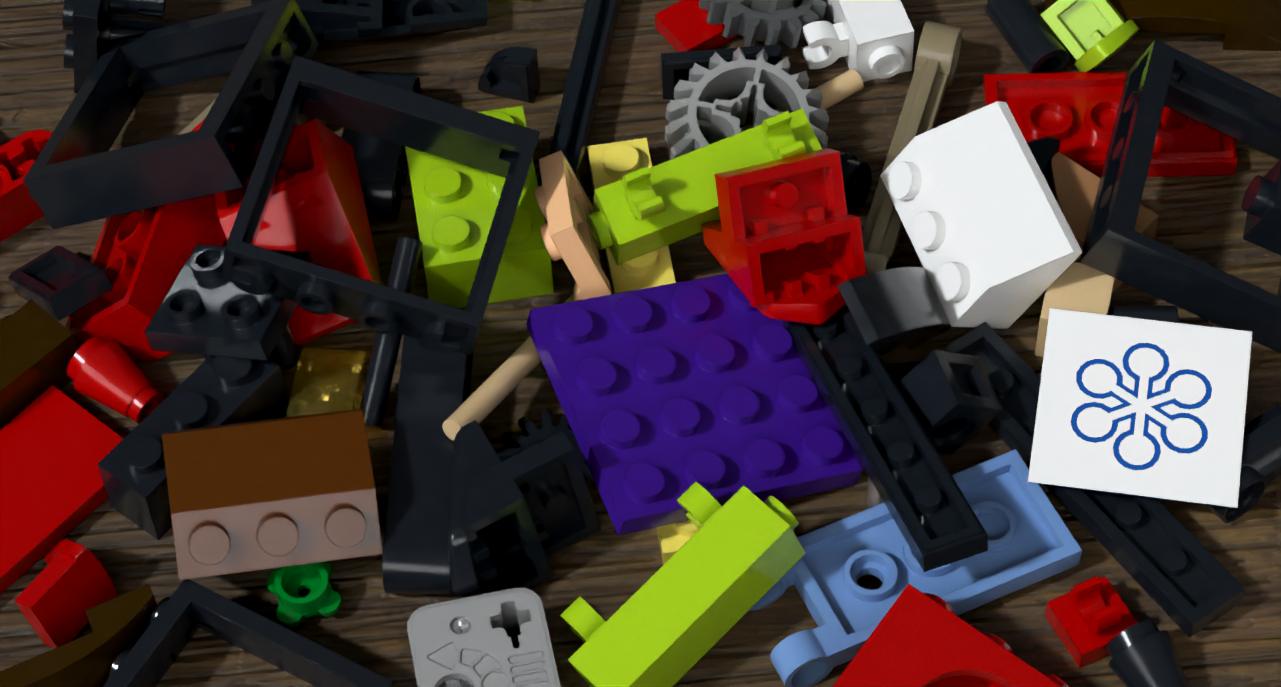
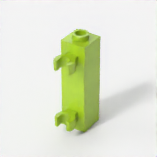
M803 108L791 113L788 110L764 119L762 124L651 168L644 166L622 175V179L595 189L593 213L587 215V220L599 249L603 250L609 247L616 264L619 265L702 232V224L720 219L714 174L822 150Z
M694 482L677 499V502L688 512L686 514L687 518L699 530L607 621L580 596L560 615L571 626L570 629L584 642L568 661L589 687H673L806 554L793 531L799 525L795 516L774 496L770 495L763 502L744 485L721 506L704 487Z

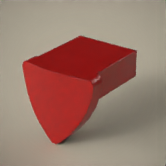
M65 539L59 541L46 555L45 561L48 564L46 568L14 600L41 641L53 649L69 643L86 626L89 621L85 610L117 597L115 587L108 573L95 555L83 545Z

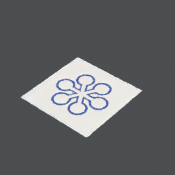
M1050 308L1028 482L1238 508L1252 331Z

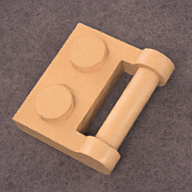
M562 150L538 159L542 185L535 188V195L539 207L548 222L540 226V232L550 257L553 261L563 258L576 283L573 288L575 301L611 295L610 282L601 268L598 246L587 220V215L593 213V206Z

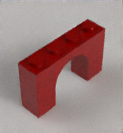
M910 584L906 586L833 685V687H1069L1059 677L1051 673L1039 672L1015 656L1011 647L998 636L987 632L981 633L956 616L952 607L942 598L931 593H922Z

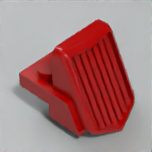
M826 148L714 174L720 219L701 225L703 242L727 271L728 276L750 301V306L756 307L761 314L770 319L822 325L846 304L838 285L847 280L867 275L860 217L847 214L840 151Z

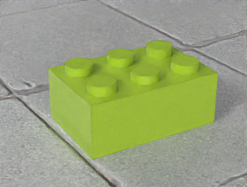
M523 105L479 112L527 128ZM405 146L419 239L423 242L421 252L429 299L455 308H464L471 292L506 178ZM533 157L487 304L554 294L551 257L544 245L540 232V226L545 224V219L535 195V188L538 187Z

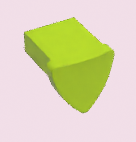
M1058 0L1040 14L1077 60L1074 65L1080 72H1088L1107 61L1122 49L1139 30L1132 19L1126 22L1109 0Z

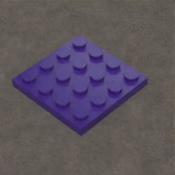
M728 274L530 309L526 322L527 329L618 536L689 521L686 516L688 512L678 504L677 499L694 482L704 487L721 506L743 485L763 502L770 495L781 501L856 485L863 468L795 350L790 333L785 329L782 320L770 319L761 314L756 307H751L750 301Z

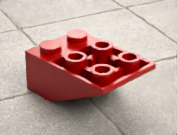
M316 118L297 126L254 245L270 250L309 252L313 263L383 285L353 147ZM252 172L243 188L214 194L219 222L227 241ZM297 305L289 320V327L295 343L300 346L357 320L334 313L326 315L315 314Z

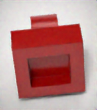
M1095 576L1071 587L1070 592L1050 600L1046 604V619L1079 669L1109 656L1110 654L1106 649L1107 643L1125 629L1137 624V621L1106 576L1102 578Z

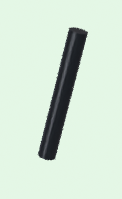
M398 237L388 279V287L412 294L423 242L412 238ZM396 332L391 334L376 333L360 404L366 427L382 429L402 334Z

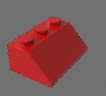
M214 194L106 218L90 262L105 271L113 289L69 315L65 328L73 334L77 349L92 337L100 336L105 341H117L132 360L154 363L172 353L152 350L145 330L196 244L225 246L227 244V238L219 222Z

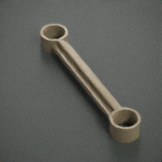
M931 21L925 22L918 44L914 73L881 174L915 136L934 128L946 87L951 86L961 50L963 28ZM881 177L879 178L862 231L867 274L891 269V262L903 227V223Z

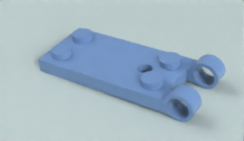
M1016 449L952 475L988 534V551L924 572L884 503L797 537L806 554L749 610H758L770 605L780 598L788 587L794 585L818 625L817 628L812 630L799 631L786 637L772 650L770 660L785 687H811L823 680L832 671L833 667L852 660L908 584L922 593H931L942 598L958 616L1079 565L1082 549L1040 485L1028 482L1029 469ZM864 575H873L881 580L882 586L879 589H864L858 585L857 580Z

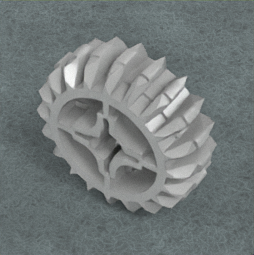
M738 47L733 52L732 61L726 62L715 51L713 56L710 57L709 69L694 63L693 68L689 71V81L679 80L674 88L675 100H670V103L667 104L665 118L668 120V125L665 126L664 138L668 145L673 146L671 147L670 159L709 145L708 142L714 143L742 132V128L739 127L740 125H745L747 114L750 112L753 113L751 126L754 127L762 124L764 119L782 113L770 108L765 100L774 104L783 112L788 110L791 113L803 108L822 149H826L828 136L824 131L827 130L829 116L827 110L820 109L823 99L820 89H808L809 77L807 76V71L789 75L791 64L787 56L776 65L767 63L768 54L764 48L756 55V60H748L745 58L742 49ZM738 96L737 98L731 100H722L728 97ZM703 135L709 136L708 141L704 138Z

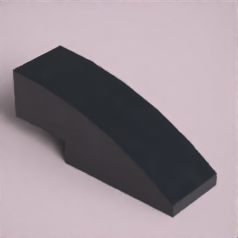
M922 267L893 268L853 278L838 285L867 346L881 356L904 344L909 349H912L953 328L925 269Z

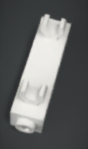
M824 0L827 3L825 13L829 22L815 21L803 26V34L808 45L802 47V53L809 69L827 67L838 58L844 57L849 70L855 69L863 82L878 78H890L896 74L912 71L914 29L901 0Z

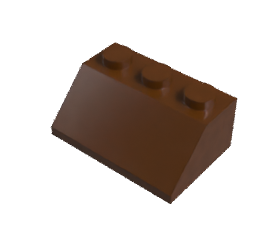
M362 408L162 432L179 580L382 554L376 489Z

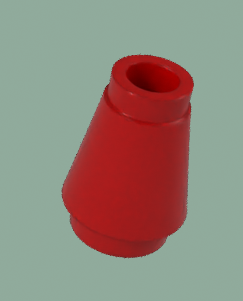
M100 336L92 337L75 352L68 364L67 376L74 381V389L77 392L127 418H131L137 424H140L163 401V394L155 389L151 381L115 340L105 341Z

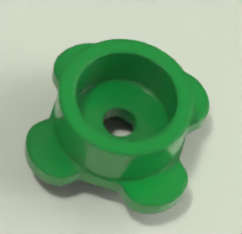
M329 562L280 567L269 575L267 580L268 590L277 596L279 607L276 610V617L282 625L295 627L304 618H310L318 614L328 617L334 615L340 609L342 604L341 596L337 591L332 590L329 581L332 576V567ZM302 590H310L307 596L298 595V592Z

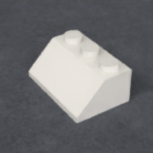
M996 101L915 136L880 175L951 327L976 328L986 322L991 328L1008 329L1083 253L1006 102Z

